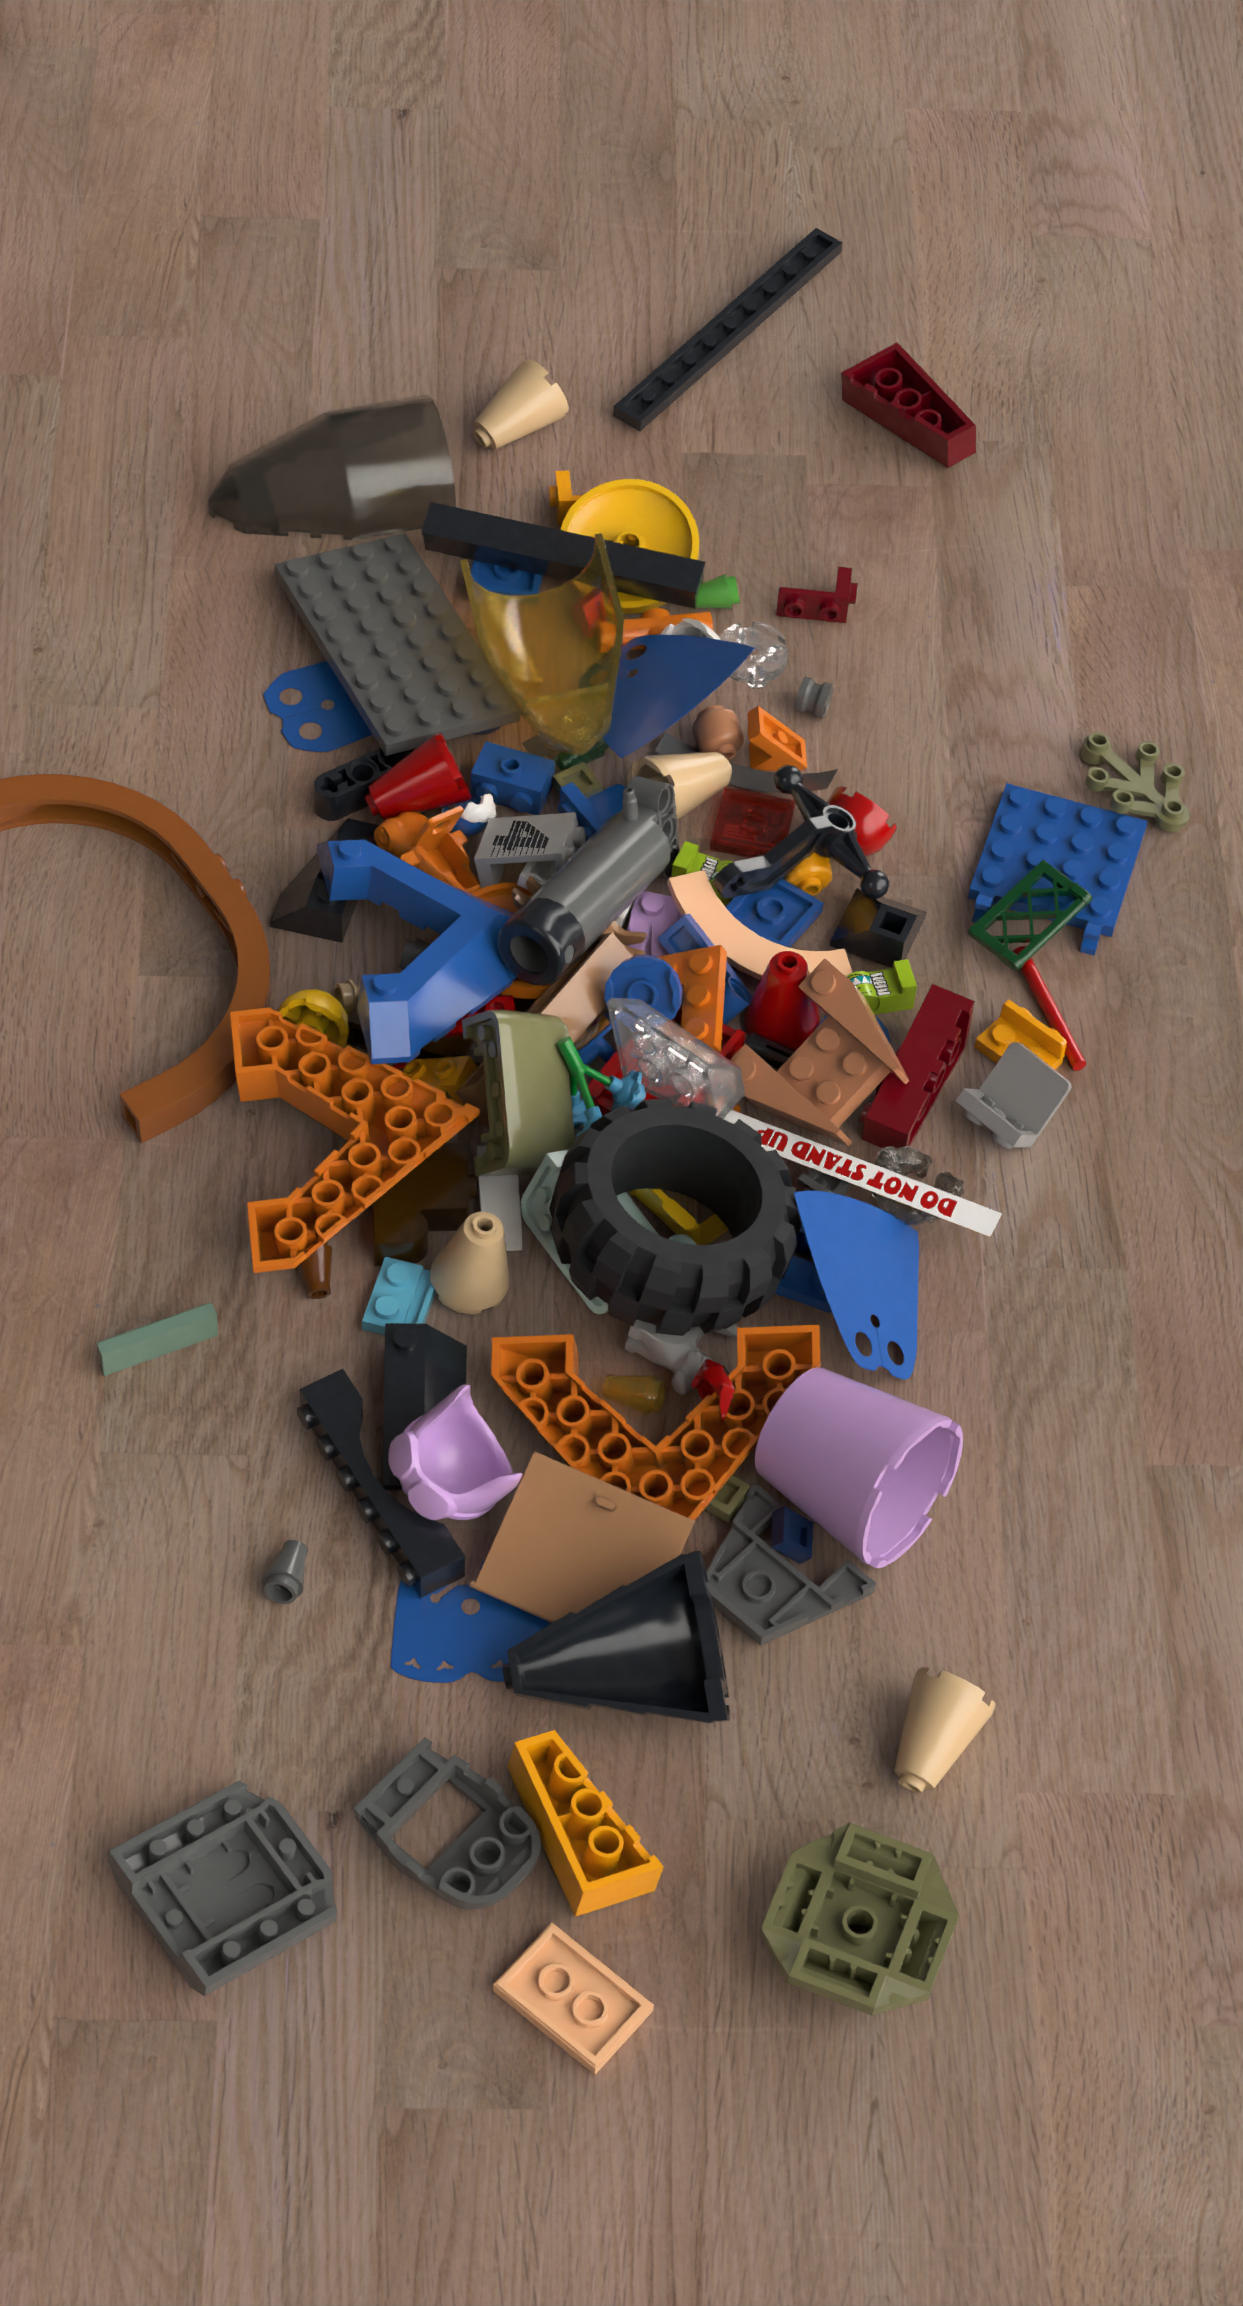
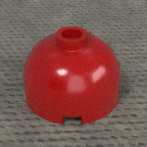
M837 787L827 803L842 807L854 817L856 821L854 830L857 833V841L865 856H871L879 852L896 832V824L894 823L889 827L886 821L890 816L863 794L855 792L851 797L843 794L847 789L846 787Z

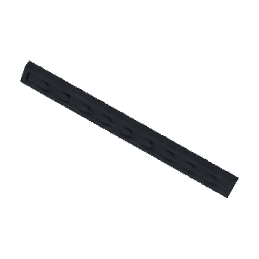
M815 228L615 404L613 416L638 431L643 430L836 258L842 251V242Z

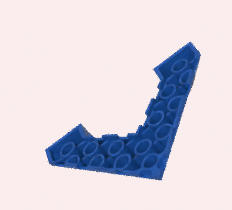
M366 840L317 843V853L330 901L368 899L379 906L384 902L397 909L399 917L422 930L429 927L441 934L401 973L361 976L357 1011L371 1064L412 1061L420 1055L421 1048L430 1041L436 1043L455 1028L458 1020L466 1014L470 1016L511 986L512 981L517 978L501 959L497 947L499 931L515 913L445 883Z

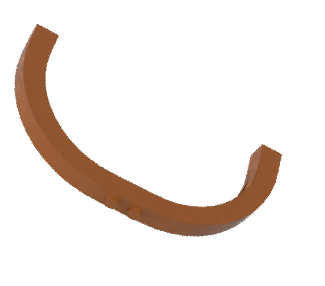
M35 774L0 779V832L36 824H76L108 830L142 844L161 857L180 876L218 926L234 955L238 969L237 983L229 1008L215 1031L194 1053L179 1064L120 1093L122 1117L142 1144L200 1113L215 1102L237 1080L230 1012L270 1008L271 1003L269 950L263 926L254 907L247 898L242 882L238 878H232L223 857L219 853L214 854L206 842L187 822L158 801L119 784L90 777L65 774Z

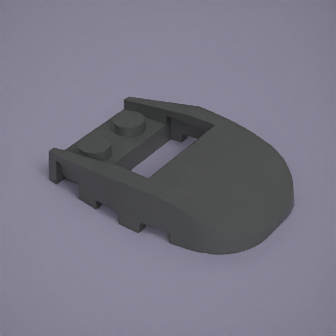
M424 1737L354 1807L355 1818L399 1871L431 1893L462 1909L474 1910L489 1907L510 1895L535 1867L541 1849L539 1830L520 1805L515 1806L503 1793L504 1787L492 1777L488 1780L471 1770L469 1763L455 1755L449 1760L431 1750L432 1741ZM449 1781L484 1812L426 1869L399 1847L392 1839V1836Z

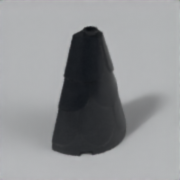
M700 1551L677 1556L631 1584L620 1586L580 1612L566 1614L507 1650L509 1663H505L502 1666L506 1688H513L514 1694L519 1697L588 1710L592 1706L644 1716L653 1714L708 1724L729 1721L730 1708L725 1702V1698H729L721 1639L713 1598L706 1587L708 1576Z

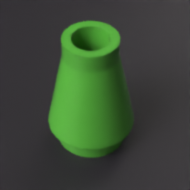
M723 574L701 584L696 608L732 609V605L740 604L736 577H726V574Z

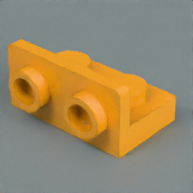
M1008 999L1002 1004L1000 1017L976 1038L974 1048L997 1064L1008 1046L1013 1042H1018L1056 1070L1063 1062L1067 1042L1058 1031L1047 1027L1033 1017L1027 1009L1019 1007Z

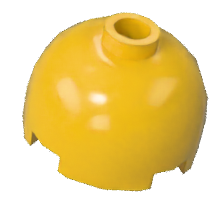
M304 989L289 995L276 1010L282 1013L283 1019L298 1026L303 1023L327 1035L329 1041L345 1048L350 1031L348 1014L340 1001L330 993L319 989Z

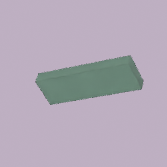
M212 1303L198 1306L96 1343L99 1366L103 1375L107 1376L218 1336L217 1313Z

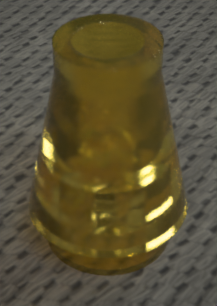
M608 1374L603 1384L602 1394L604 1398L612 1399L640 1413L649 1415L650 1412H660L665 1399L666 1384L664 1381L657 1380L656 1375Z

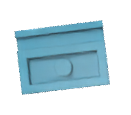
M385 1257L362 1319V1330L385 1335V1323L425 1324L436 1293L430 1282L431 1271L423 1269L422 1265Z

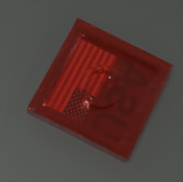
M724 787L710 841V850L749 858L763 856L789 835L796 809L795 800Z

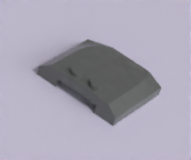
M241 1781L235 1782L108 1852V1862L118 1886L189 1986L203 1996L208 1995L336 1921L337 1908L336 1904L334 1905L332 1893V1874L329 1866L282 1803L269 1796L264 1800L247 1791L248 1785Z

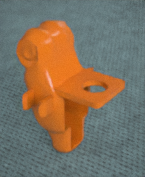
M461 806L430 819L419 812H402L395 818L386 819L375 829L374 839L378 847L470 894L481 889L480 881L470 869V858L462 846L468 842V839L460 830L450 834V831L464 812Z

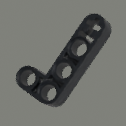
M378 748L321 774L314 782L316 814L326 821H336L368 807L369 805L365 799V796L370 794L368 786L415 749L385 756L382 749Z

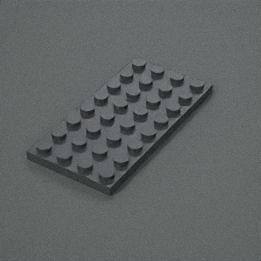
M405 533L274 564L276 579L385 756L418 748L439 732L442 733L445 740H450L520 721L521 710Z

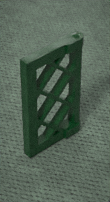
M1042 860L968 929V935L998 957L1011 970L1017 972L1074 916L1086 907L1093 898L1080 885L1071 881L1045 860ZM1043 877L1053 884V888L1031 889ZM1054 896L1055 911L1032 912L1031 897ZM1058 896H1069L1075 900L1066 910L1059 911ZM1021 897H1027L1028 912L1006 913ZM1055 919L1040 934H1034L1033 920ZM1029 920L1030 934L1007 935L1006 921ZM996 921H1002V936H992L986 930ZM1030 942L1018 955L1008 948V943Z

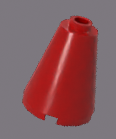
M441 732L430 737L368 786L370 794L366 795L365 799L374 816L381 814L382 818L386 820L388 818H395L402 812H423L464 803L472 799L452 753L449 752L446 745L447 742Z
M782 951L771 958L751 996V1004L745 1008L744 1019L748 1035L756 1032L758 1035L796 1051L820 1024L818 1006L798 987L810 974L807 961L802 955L793 951Z

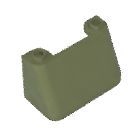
M488 1010L463 1019V1039L475 1040L478 1047L473 1048L474 1056H483L490 1131L481 1134V1142L488 1143L485 1153L482 1156L474 1157L475 1176L535 1174L547 1153L569 1150L575 1141L569 1068L556 1044L560 1039L569 1036L568 1028L559 1016L506 1010Z

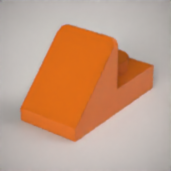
M759 706L747 712L750 768L763 771H777L785 765L795 766L800 771L807 768L805 740Z

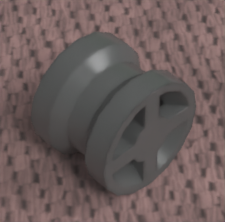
M804 677L798 691L795 711L801 713L810 711L816 717L824 719L832 698L833 684L825 682L821 685L815 683L813 678Z

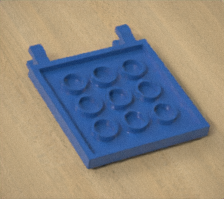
M1006 783L969 889L968 898L976 900L972 923H976L1042 860H1045L1091 894L1093 900L1066 925L1085 930L1080 952L1095 955L1101 934L1109 937L1113 935L1148 821ZM1043 877L1031 889L1053 888V884ZM1054 896L1031 897L1032 912L1055 911ZM1058 896L1059 911L1066 910L1075 900L1069 896ZM1021 897L1010 910L1028 912L1027 897Z

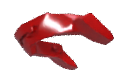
M705 1359L690 1386L697 1389L702 1400L707 1395L711 1396L714 1392L720 1400V1420L724 1421L730 1404L734 1399L735 1389L732 1381L724 1371V1366L710 1359Z

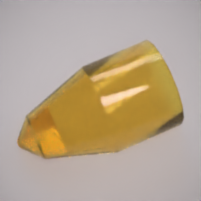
M602 533L595 534V547L592 559L579 575L560 587L535 595L508 596L490 592L474 581L470 573L468 560H460L481 655L488 670L543 745L551 750L578 756L584 755L601 741L610 730L625 629L624 616Z

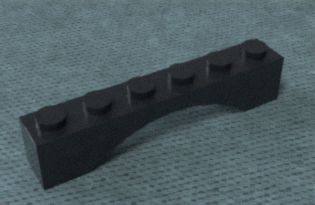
M344 1369L299 1389L300 1406L297 1407V1414L306 1430L312 1428L318 1437L316 1442L321 1455L326 1461L332 1459L337 1467L336 1474L341 1486L346 1492L352 1491L357 1498L356 1505L365 1523L372 1522L378 1531L376 1534L383 1552L386 1555L392 1554L398 1562L397 1570L405 1586L408 1588L413 1586L420 1598H423L465 1577V1555L445 1524L427 1519L402 1505L385 1490L374 1476L364 1457L360 1441L363 1424V1399Z

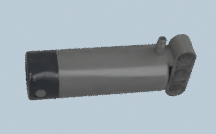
M639 776L633 777L627 788L623 790V809L619 813L612 815L503 925L498 933L497 947L503 962L519 979L532 985L547 986L557 982L657 877L664 879L672 878V866L680 849L675 792L671 784Z

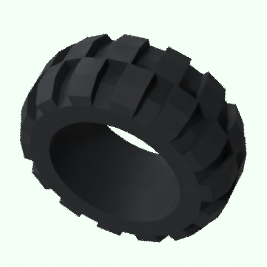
M670 1098L643 1100L635 1107L633 1112L623 1105L596 1120L589 1129L577 1136L564 1157L549 1207L552 1217L550 1231L561 1264H571L569 1268L571 1280L589 1301L599 1297L608 1304L609 1315L631 1326H634L636 1320L656 1325V1333L684 1336L690 1331L691 1327L700 1326L704 1334L728 1328L739 1322L741 1316L746 1318L758 1311L776 1293L779 1282L784 1278L796 1249V1237L801 1228V1219L794 1196L796 1188L791 1187L792 1180L789 1169L776 1149L766 1151L761 1146L760 1133L740 1119L733 1124L716 1116L717 1108L693 1101L688 1108L672 1106ZM646 1188L669 1190L686 1195L714 1212L729 1229L733 1239L710 1245L684 1244L666 1239L649 1231L634 1220L623 1208L617 1195L627 1191Z

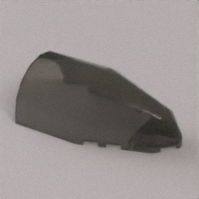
M421 395L324 412L229 464L210 495L208 501L209 514L213 518L218 515L234 523V529L244 534L288 536L289 532L310 533V538H322V534L343 535L344 540L355 541L422 529L430 502L456 507L452 463L445 431L437 407L430 396Z

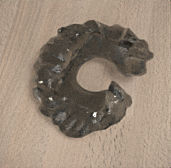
M910 1146L902 1148L884 1147L878 1152V1158L875 1160V1165L903 1176L915 1172L921 1179L926 1177L932 1164L930 1155L924 1154ZM951 1172L939 1173L937 1175L934 1188L958 1197L964 1194L963 1180L957 1179ZM872 1192L877 1205L896 1219L903 1220L905 1225H920L925 1222L933 1223L940 1220L937 1216Z

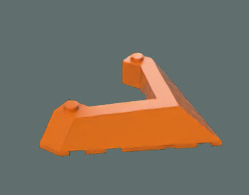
M269 1007L230 1012L235 1073L240 1102L280 1097L348 1140L339 1151L334 1150L314 1170V1176L302 1188L297 1187L288 1197L247 1202L253 1272L260 1273L297 1267L480 1114V1109L468 1103L463 1106L447 1098L446 1092L419 1079L413 1080L403 1075L402 1071L386 1063L371 1064L369 1055L348 1045L346 1048H343L329 1041L327 1035L303 1023L298 1026L283 1019L282 1013Z
M819 1325L737 1328L738 1366L728 1375L734 1386L735 1393L725 1420H720V1400L714 1392L711 1396L707 1395L685 1417L686 1421L670 1436L664 1437L655 1446L645 1436L642 1437L626 1422L625 1418L605 1400L596 1396L579 1378V1352L573 1334L492 1337V1379L568 1466L694 1521L757 1445L760 1433L771 1410L785 1390L800 1375L810 1369L821 1366Z

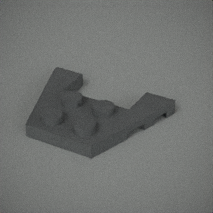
M754 1483L747 1493V1499L741 1510L736 1514L725 1541L721 1543L707 1570L708 1582H706V1587L713 1598L714 1607L761 1646L870 1596L875 1592L876 1582L847 1560L821 1586L814 1584L758 1537L772 1523V1512L783 1507V1505L758 1484Z

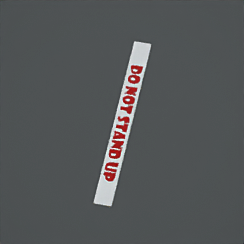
M723 1108L719 1115L720 1118L733 1124L740 1119L760 1133L761 1146L766 1151L776 1149L781 1157L990 1237L1002 1215L1000 1212L731 1109Z

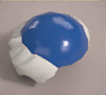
M484 794L483 797H472V799L464 803L456 804L454 808L461 806L464 812L450 833L460 830L466 837L481 833L486 828L489 818H495L496 806L492 795ZM448 807L442 808V812H441V813H444V812L448 811L449 808H448Z

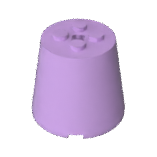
M817 1367L800 1375L785 1390L771 1410L757 1442L755 1468L760 1476L859 1560L874 1568H881L901 1557L918 1540L932 1521V1518L926 1514L938 1494L946 1497L952 1485L962 1454L963 1433L960 1425L947 1416L832 1371Z

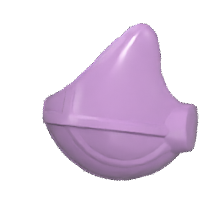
M471 1385L459 1386L426 1414L409 1424L403 1433L396 1436L390 1444L388 1460L391 1471L400 1480L402 1490L408 1496L412 1507L421 1516L430 1520L443 1518L470 1520L486 1514L498 1501L510 1493L519 1484L522 1473H513L511 1465L495 1435L473 1405L470 1395Z

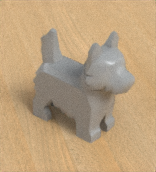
M636 1320L634 1326H630L629 1338L626 1341L624 1350L630 1353H639L652 1363L674 1373L671 1380L673 1390L680 1395H686L690 1391L698 1392L697 1389L690 1386L695 1374L705 1359L714 1361L697 1347L698 1342L704 1335L700 1326L691 1327L690 1331L684 1336L656 1333V1325ZM734 1324L728 1328L714 1331L737 1339V1327ZM725 1368L724 1371L728 1376L730 1373Z

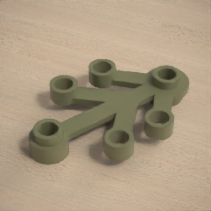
M1093 732L1084 739L1080 750L1081 758L1091 765L1106 764L1121 778H1111L1103 768L1092 767L1088 770L1085 779V785L1092 791L1099 792L1105 790L1114 792L1110 801V808L1114 812L1154 817L1155 824L1166 832H1177L1188 823L1190 818L1189 809L1179 801V786L1185 775L1184 769L1175 763L1166 764L1160 777L1161 782L1165 785L1164 797L1154 789V764L1160 753V749L1155 743L1144 741L1139 744L1136 752V759L1139 762L1138 774L1111 750L1112 746L1107 735L1101 732ZM1134 796L1143 797L1147 802L1136 801Z

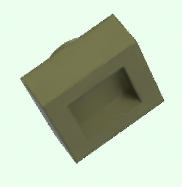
M585 762L553 775L552 785L559 794L560 788L571 782L577 786L586 798L603 791V785Z
M732 1474L706 1506L705 1510L729 1523L747 1499V1493L751 1485Z

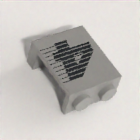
M576 813L489 818L474 858L481 888L499 884L506 863L555 860L557 870H559L586 842L585 830L583 827L578 826Z

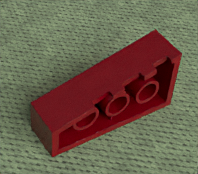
M898 342L841 372L842 400L940 464L949 468L976 453V425Z
M931 985L902 1045L898 1047L895 1053L910 1081L905 1085L890 1072L877 1086L874 1101L866 1103L860 1116V1122L864 1124L862 1140L905 1157L967 1046L975 1001L937 985Z

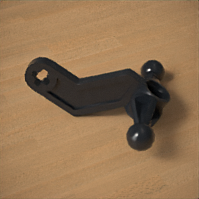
M792 765L780 767L775 773L774 783L779 791L793 796L805 822L763 856L732 862L720 870L713 880V886L723 898H732L769 890L797 865L816 852L821 856L833 858L861 879V891L868 898L879 899L887 893L890 883L887 875L881 870L871 869L857 841V833L854 830L856 827L854 817L847 810L836 805H830L803 786L801 771Z

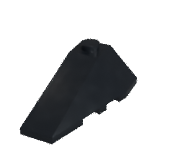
M347 818L328 841L366 840L378 847L374 839V832L379 825ZM316 853L280 894L270 920V927L343 943L358 900H329L318 853Z
M385 1323L383 1487L385 1490H402L400 1480L394 1476L388 1460L390 1444L394 1438L402 1434L409 1424L426 1414L455 1389L466 1384L467 1346L428 1324Z

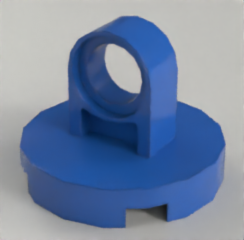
M637 955L625 959L612 971L605 984L604 1000L609 1014L626 1026V1029L638 1033H651L664 1028L676 1016L682 1004L683 988L678 974L669 963L656 956Z

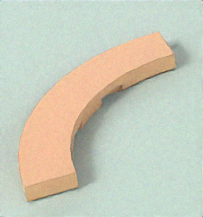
M705 870L668 879L667 885L681 915L690 913L715 946L722 945L727 951V962L741 972L760 980L775 954L782 951H793L805 958L810 973L824 958L845 976L853 973L845 948L832 951L799 950L771 942L748 929L726 909L717 897Z

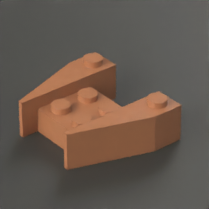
M824 958L798 987L815 1005L828 1015L827 1018L777 1072L745 1044L719 1073L759 1110L849 1147L852 1141L839 1129L847 1118L890 1072L905 1085L910 1080L863 994L852 981Z

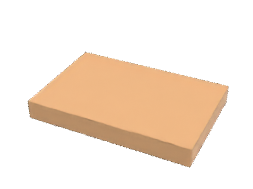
M552 1922L493 1984V1992L594 2075L653 2012L654 2007L650 2001Z

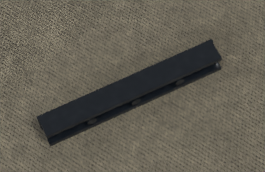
M434 502L429 504L421 531L425 550L696 609L700 586L704 580V568L706 565L704 561Z

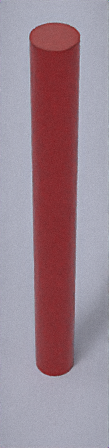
M1025 946L1017 947L1013 952L1018 955ZM1030 958L1020 969L1050 1027L1058 1031L1066 1040L1067 1044L1064 1054L1074 1071L1081 1070L1087 1063L1033 959Z

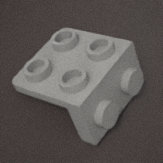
M1013 1042L1008 1046L980 1089L964 1088L955 1101L965 1108L963 1114L969 1120L980 1126L985 1124L994 1132L992 1135L993 1139L1000 1145L1008 1149L1012 1147L1031 1148L1071 1091V1083L1023 1044Z

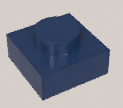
M786 1506L773 1511L771 1548L799 1564L812 1559L813 1522Z

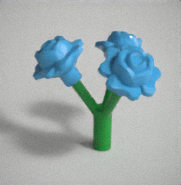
M570 1036L564 1037L556 1043L570 1070L574 1127L584 1125L583 1130L578 1132L576 1137L589 1129L592 1123L602 1117L599 1106H595L583 1074L605 1085L606 1090L613 1093L612 1111L623 1105L629 1110H634L646 1098L645 1086L641 1084L642 1073L631 1070L621 1079L613 1075L607 1077L583 1063Z

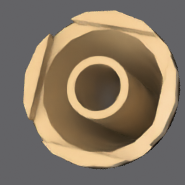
M527 359L520 363L474 421L473 426L475 430L473 431V436L481 447H489L492 450L498 449L561 420L569 411L566 397L557 382L553 385L549 384L544 378L548 372L536 361Z
M718 752L647 755L630 765L627 780L629 784L633 777L639 776L671 784L675 792L678 820L725 788L730 782L732 768L729 761Z
M476 1212L468 1216L435 1257L431 1266L430 1282L439 1294L438 1299L443 1305L458 1313L475 1315L482 1313V1310L494 1306V1309L500 1305L509 1288L510 1276L504 1227L499 1218L488 1212Z
M929 1667L919 1668L914 1676L894 1768L895 1774L900 1777L898 1783L907 1790L922 1794L924 1789L933 1790L989 1720L995 1709V1702L993 1700L988 1704L982 1701L985 1692L977 1686L942 1670L938 1677L927 1675Z

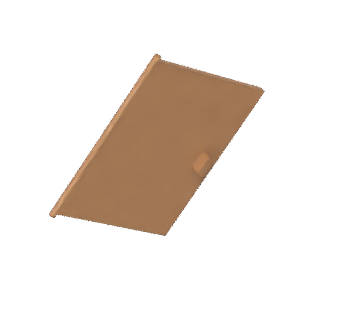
M534 1451L476 1582L471 1581L469 1587L553 1623L570 1612L575 1614L620 1586L631 1584L681 1555L695 1521Z

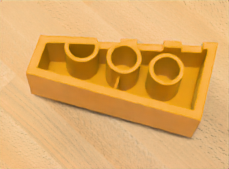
M552 1730L514 1742L507 1768L528 1815L535 1822L539 1830L543 1848L574 1916L577 1917L655 1891L664 1866L655 1855H649L640 1843L641 1837L630 1824L626 1826L613 1810V1802L604 1791L599 1792L587 1777L589 1772L557 1732Z

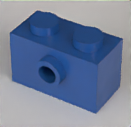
M485 741L471 771L470 795L477 798L478 796L483 797L484 794H491L495 804L509 807L519 812L540 815L553 788L552 779L555 772V760Z

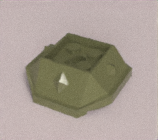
M848 1823L834 1830L833 1834L814 1840L791 1853L761 1926L760 1937L787 1983L873 2016L929 1999L955 1930L959 1914L950 1892L940 1875L941 1871L934 1854L853 1823ZM860 1924L866 1927L869 1932L857 1934L851 1931L848 1926Z

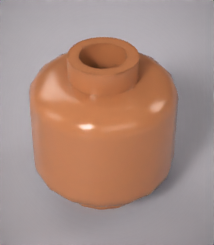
M713 705L700 711L692 725V732L700 753L718 752L727 760H730L736 756V751L744 743V734L737 715L731 709L724 708L721 705Z

